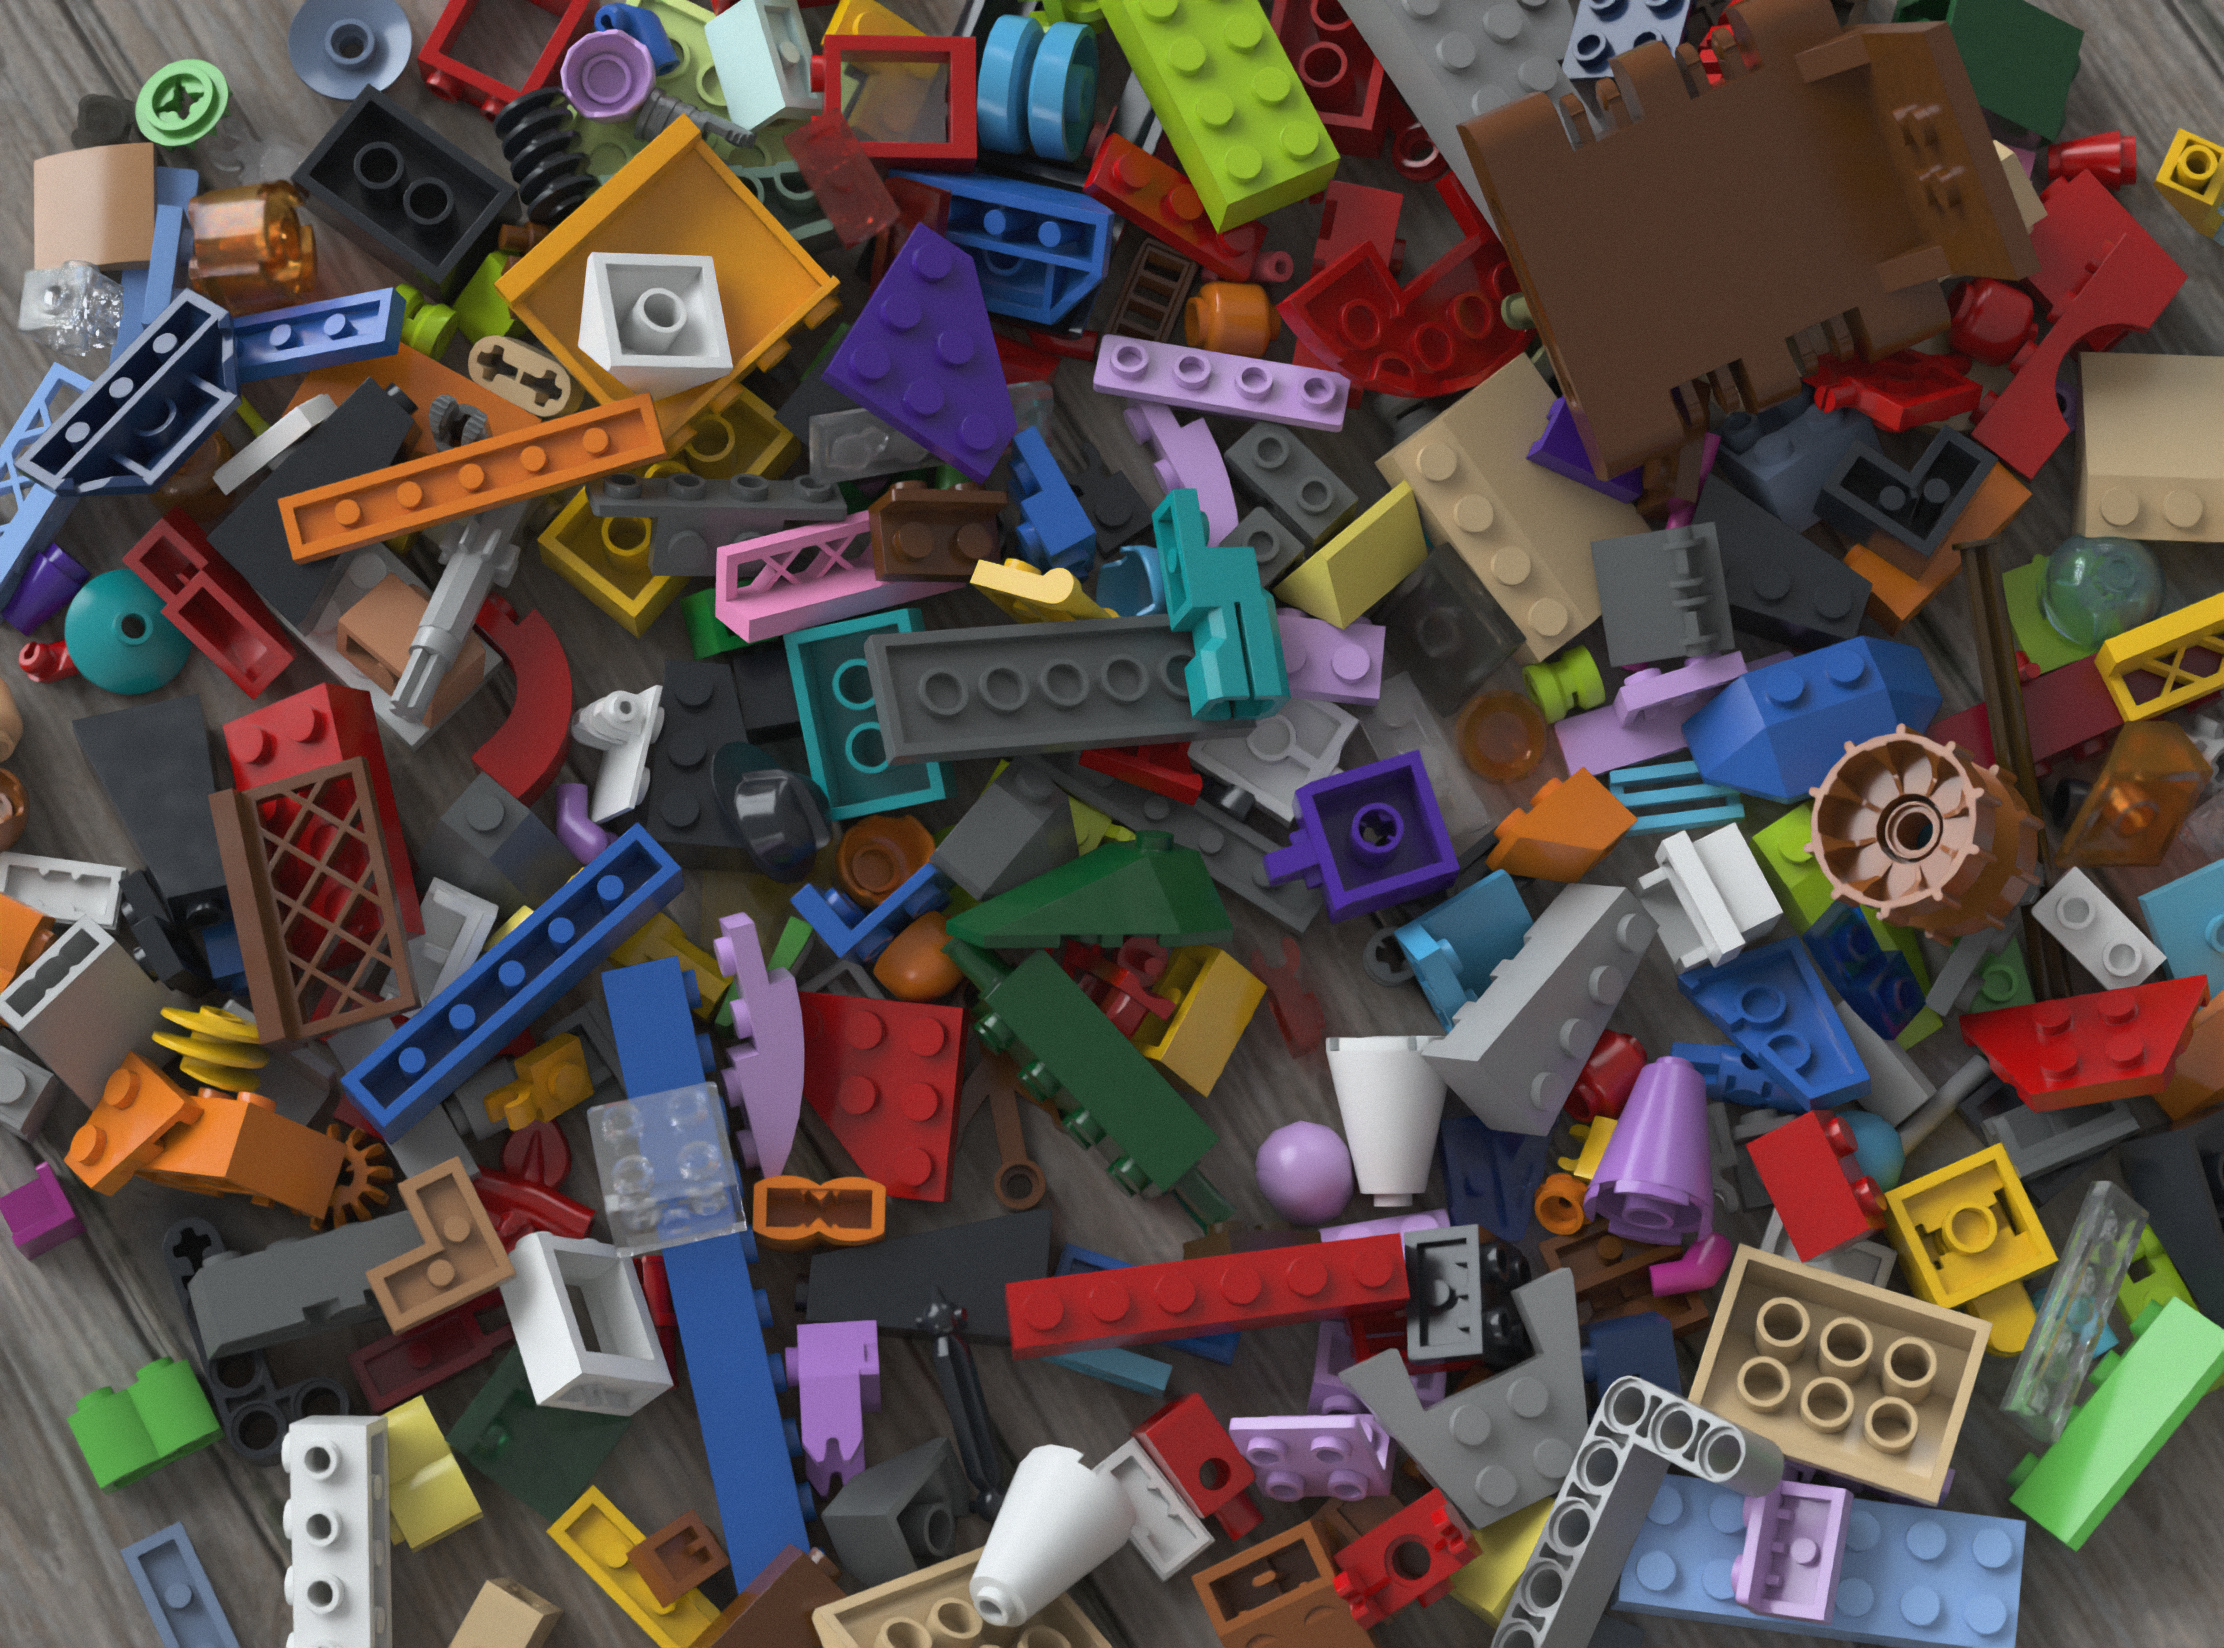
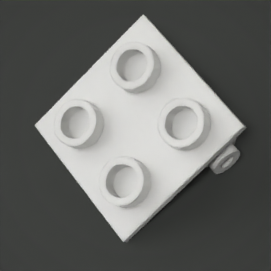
M655 685L637 695L626 691H615L587 707L579 709L573 714L571 734L575 740L583 745L604 751L588 819L597 825L633 810L635 805H639L646 795L650 781V770L645 768L644 765L649 744H653L657 740L664 721V708L658 706L663 686Z

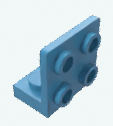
M1504 869L1495 871L1393 932L1447 1035L1455 1027L1452 1017L1466 1001L1477 1002L1493 983L1489 976L1503 959L1513 960L1525 946L1523 936L1534 924L1516 886Z

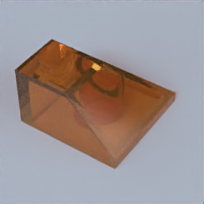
M2177 721L2125 722L2101 764L2053 858L2059 868H2072L2074 866L2077 868L2158 867L2214 773V770Z

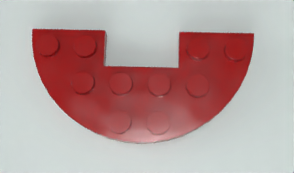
M1453 170L1436 182L1434 186L1466 238L1405 286L1399 287L1374 244L1368 239L1354 245L1275 306L1289 328L1321 361L1342 376L1379 393L1401 398L1425 399L1442 397L1474 387L1523 353L1538 332L1537 328L1514 331L1504 322L1501 315L1502 301L1506 296L1522 292L1503 244Z

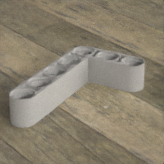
M1629 1375L1617 1379L1609 1386L1601 1400L1494 1635L1491 1648H1587L1671 1462L1710 1482L1743 1495L1758 1498L1766 1496L1773 1491L1782 1478L1784 1456L1779 1446L1773 1441L1663 1387Z

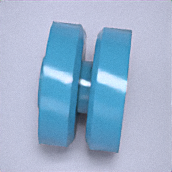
M1005 14L997 19L989 34L983 54L977 96L978 133L981 145L987 151L1019 155L1032 143L1036 154L1042 159L1072 163L1079 158L1087 142L1092 125L1098 89V43L1095 31L1090 25L1058 21L1045 34L1036 18Z

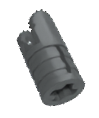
M656 87L646 100L633 133L635 139L641 142L646 140L651 143L680 115L685 113L700 129L705 143L710 132L725 138V141L737 147L752 149L758 137L757 134L707 110L700 111L698 107L690 103L686 104L675 96L667 95V92L659 87ZM720 158L727 166L734 165L733 163Z
M442 394L431 402L429 421L438 453L453 449L454 439L461 441V446L493 437L487 414L478 408L467 404H458L457 399L448 394Z

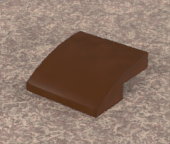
M1605 1217L1594 1221V1223L1591 1222L1581 1226L1573 1234L1558 1235L1537 1243L1538 1252L1547 1274L1561 1267L1570 1268L1573 1274L1578 1328L1579 1325L1654 1310L1670 1320L1673 1341L1709 1327L1710 1315L1697 1290L1656 1298L1653 1295L1649 1266L1681 1260L1683 1257L1681 1245L1643 1243L1617 1236L1608 1232L1610 1220ZM1579 1328L1580 1345H1582L1581 1334H1580V1328Z

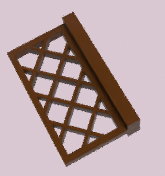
M358 756L242 792L229 788L208 795L258 1035L262 1046L286 1054L309 1047L308 1041L422 1008L368 759ZM353 777L357 799L344 821L320 808L319 805L332 783ZM312 789L307 799L297 794ZM288 797L302 805V808L282 839L268 831L262 804ZM314 814L339 827L320 861L295 847ZM361 819L365 834L356 829ZM351 836L368 845L371 859L357 883L332 869ZM270 841L279 846L274 855ZM291 853L316 868L297 901L281 892L278 875ZM328 875L353 890L334 923L309 909ZM374 881L376 882L379 896L369 891ZM364 898L381 906L384 924L371 946L346 931ZM283 903L292 908L287 918ZM304 915L329 930L310 963L294 954L291 941ZM341 938L366 952L347 986L322 971ZM388 943L392 958L383 953ZM380 960L395 969L400 996L375 1003L359 992L376 963ZM297 966L306 970L301 979H299ZM317 978L343 994L329 1017L309 1023L304 1001ZM354 1001L365 1006L349 1011Z

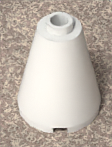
M1446 1036L1326 1038V1053L1359 1190L1363 1194H1373V1206H1412V1193H1425L1448 1084L1420 1054L1433 1039L1444 1040Z
M1056 1445L1034 1448L1022 1460L1015 1472L969 1585V1592L974 1602V1607L983 1619L998 1626L1016 1627L1022 1625L1126 1544L1130 1536V1530L1135 1524L1136 1513L1128 1493L1115 1476L1103 1466L1095 1474L1087 1467L1078 1463L1084 1454L1072 1448Z

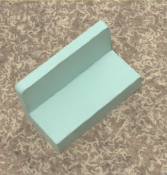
M740 0L705 25L704 31L732 123L756 133L777 118L811 121V115L822 116V93H811L810 62L813 53L796 0Z

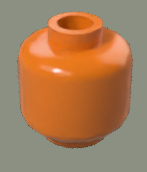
M1209 282L1200 288L1196 297L1189 298L1186 303L1184 312L1185 338L1188 345L1196 347V349L1261 359L1269 346V342L1278 339L1281 327L1280 313L1275 308L1276 304H1270L1265 290L1255 282Z

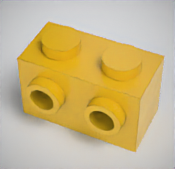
M1205 944L1175 947L1168 958V965L1164 975L1153 985L1151 990L1168 998L1176 1006L1166 1021L1148 1013L1130 1042L1173 1088L1207 1098L1268 987L1220 948Z

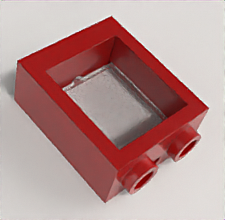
M825 34L822 55H811L810 62L811 93H822V116L811 115V153H822V159L860 156L865 174L889 175V168L894 167L959 172L974 171L977 160L976 37ZM945 64H947V103H945ZM945 118H947V143L945 136Z

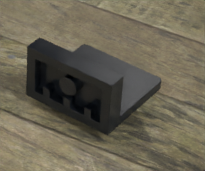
M1479 1224L1404 1232L1405 1268L1410 1295L1406 1304L1409 1362L1416 1366L1481 1360L1502 1372L1532 1357L1534 1347L1510 1291L1532 1281L1529 1262L1522 1255L1520 1249Z

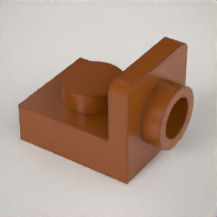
M693 1508L626 1553V1556L663 1609L694 1588H698L731 1563L721 1549L716 1534L702 1522Z

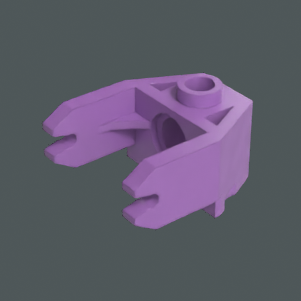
M876 1320L797 1325L798 1347H785L787 1386H799L802 1444L805 1449L806 1479L820 1500H828L831 1478L835 1476L840 1477L844 1487L854 1475L865 1471L862 1413L882 1412Z

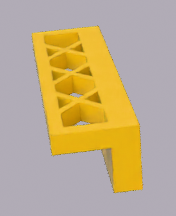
M2224 592L2104 641L2094 662L2127 728L2224 688V640L2216 638L2224 634ZM2199 645L2223 654L2217 673L2202 678L2178 669L2185 650ZM2175 655L2171 666L2160 662V660ZM2143 669L2166 678L2160 697L2136 706L2122 676ZM2174 681L2186 685L2170 692Z

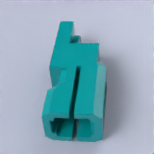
M1172 489L1151 515L1171 632H1192L1196 656L1184 668L1192 718L1200 721L1228 720L1231 717L1229 700L1232 703L1234 720H1256L1273 717L1291 699L1274 596L1260 584L1254 547H1207L1210 535L1209 520L1206 513L1200 511L1197 489Z

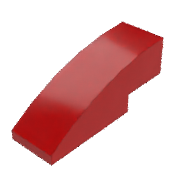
M176 504L124 556L122 561L167 603L160 612L254 701L298 654L276 619L247 580L206 540L208 535Z

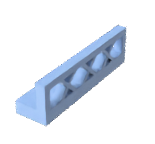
M56 362L48 371L0 447V496L14 492L18 511L12 521L0 526V612L9 602L36 550L38 549L43 553L50 543L54 541L81 496L58 497L27 477L19 476V472L13 465L23 446L35 443L53 424L49 405L61 386L65 385L83 394L93 383ZM42 418L44 426L35 429L38 422ZM9 470L11 479L2 481ZM32 487L25 499L23 489ZM0 615V625H1V623L3 622L4 618Z

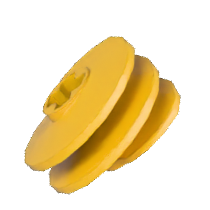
M206 1005L201 1006L199 1013L173 1007H162L160 1014L163 1017L192 1031L190 1037L163 1031H154L151 1037L155 1042L183 1055L179 1067L183 1072L223 1090L251 1093L259 1089L261 1084L260 1077L251 1069L265 1067L269 1062V1053L259 1045L260 1039L255 1023L228 1011Z

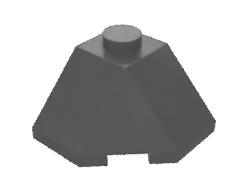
M1017 755L929 857V860L978 901L986 902L1080 857L1068 795L1053 783L1045 771L1031 765L1021 755Z
M482 771L439 819L413 864L411 873L416 894L422 900L433 878L436 877L499 906L496 918L512 917L523 905L529 907L532 911L537 910L560 890L572 875L578 873L584 866L531 810Z
M937 1437L854 1475L824 1510L821 1517L843 1568L864 1584L873 1588L959 1556L954 1555L958 1517L969 1516L971 1490L949 1437Z

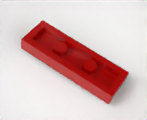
M1115 132L1103 140L1082 189L1087 195L1231 282L1242 283L1249 278L1268 231V227L1254 219L1218 234L1195 187L1188 177Z

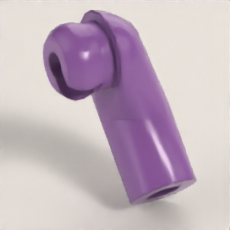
M566 783L556 786L557 839L582 865L587 866L613 844L619 836L614 832L605 833L601 827L588 819L586 785Z

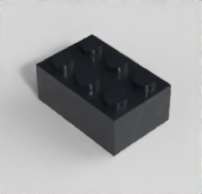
M369 83L290 177L298 203L415 288L422 291L438 304L444 303L447 306H450L472 279L487 256L498 247L500 227L503 224L515 226L523 216L518 190Z

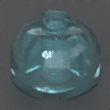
M2078 533L2067 538L2044 562L2036 583L2037 606L2043 620L2048 617L2052 627L2059 632L2056 637L2063 644L2088 655L2099 652L2105 640L2159 619L2168 596L2166 573L2156 552L2143 540L2127 539L2122 536L2104 535L2095 538H2085L2082 533Z

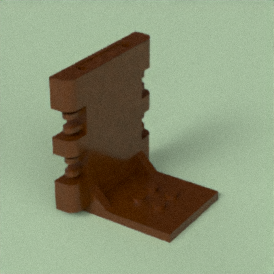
M1743 0L1724 8L1737 43L1725 26L1712 31L1711 35L1712 50L1717 58L1724 79L1710 84L1701 57L1689 42L1675 47L1676 61L1668 47L1660 40L1648 41L1607 59L1618 88L1609 76L1596 82V99L1609 129L1594 135L1586 110L1573 92L1559 98V107L1572 140V145L1553 103L1542 91L1531 92L1455 125L1597 480L1607 482L1685 447L1684 431L1668 390H1671L1679 412L1691 430L1704 424V409L1691 381L1704 374L1707 375L1717 404L1726 414L1740 408V395L1746 413L1758 415L1801 395L1802 388L1797 369L1805 379L1818 374V357L1806 329L1820 323L1827 339L1828 347L1840 363L1854 358L1855 351L1852 343L1854 342L1861 362L1873 364L1951 328L1949 308L1937 278L1958 274L2019 281L2042 271L1947 21L1850 24L1840 27L1830 0Z

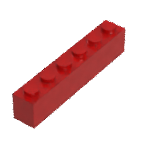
M1400 1233L1006 1283L1005 1303L1013 1361L1404 1310L1410 1298Z

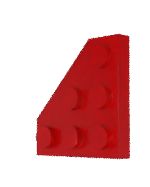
M797 990L802 1012L805 1048L802 1094L867 1178L886 1187V1196L943 1203L951 1202L970 1008Z

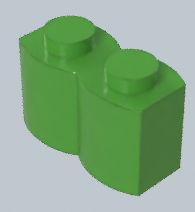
M171 1356L158 1359L137 1371L138 1382L127 1389L114 1393L111 1386L103 1387L89 1393L76 1402L78 1412L68 1417L67 1421L100 1489L105 1495L126 1488L155 1473L164 1466L179 1461L226 1436L187 1359L174 1363Z

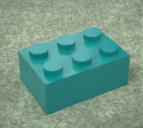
M905 608L783 634L811 776L828 798L832 811V822L959 797L952 761L888 766L863 647L870 635L925 631L921 609Z

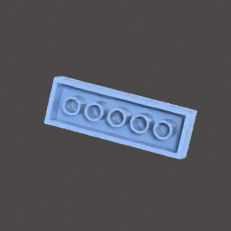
M1666 1474L1611 1593L1610 1610L1898 1648H2015L2026 1521L1853 1498L1832 1625L1755 1615L1737 1604L1736 1594L1732 1590L1731 1574L1736 1557L1744 1552L1748 1529L1744 1526L1743 1505L1746 1495L1703 1478Z

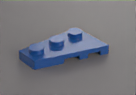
M1797 935L1741 953L1737 958L1716 968L1711 963L1677 975L1678 991L1808 1112L1812 1110H1825L1871 1094V1078Z

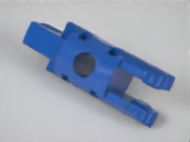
M1672 1043L1668 1056L1683 1058L1694 1065V1070L1705 1078L1706 1097L1711 1098L1712 1101L1763 1110L1777 1109L1778 1112L1798 1116L1808 1113L1738 1046L1723 1043L1720 1045Z

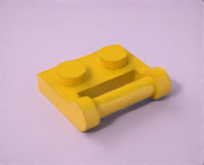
M1007 558L1004 566L979 559L970 580L974 587L1019 624L1122 617L1116 611L1110 608H1101L1082 591L1079 580L1064 568L1052 569L1044 576H1041L1042 572L1039 569L1017 559Z

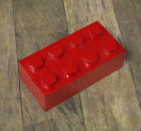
M324 682L224 724L223 730L236 788L240 792L358 756L368 759L407 941L426 934L370 691ZM353 777L332 783L319 805L320 808L344 821L357 799ZM312 789L297 794L307 799ZM288 797L262 804L268 831L283 839L301 810L302 805ZM314 814L295 847L320 861L339 827ZM361 819L356 829L365 834ZM351 836L332 869L357 883L371 860L368 845ZM270 841L274 855L279 846ZM291 853L278 875L281 892L297 901L316 868ZM328 875L309 909L334 923L353 890ZM374 881L369 891L379 896L376 882ZM364 898L346 931L371 946L384 924L381 906ZM283 903L287 918L292 908ZM304 915L291 938L294 954L310 963L329 930ZM341 938L322 971L327 973L361 960L366 952ZM389 943L386 946L385 950L390 948ZM297 966V969H298L299 972H305V971H306V970L302 969L301 967Z

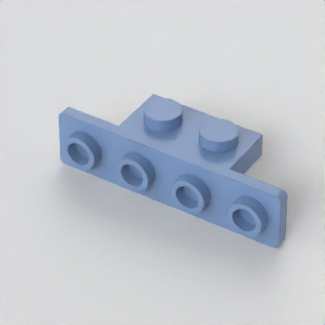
M157 166L158 209L149 269L123 270L109 366L186 289L188 267L196 266L199 254V232L194 230L201 179L196 170Z

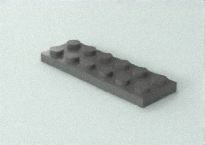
M1168 614L870 635L863 645L888 766L1248 737L1257 728L1256 720H1234L1231 700H1229L1231 717L1228 720L1200 721L1192 718L1184 668L1196 656L1192 632H1171Z

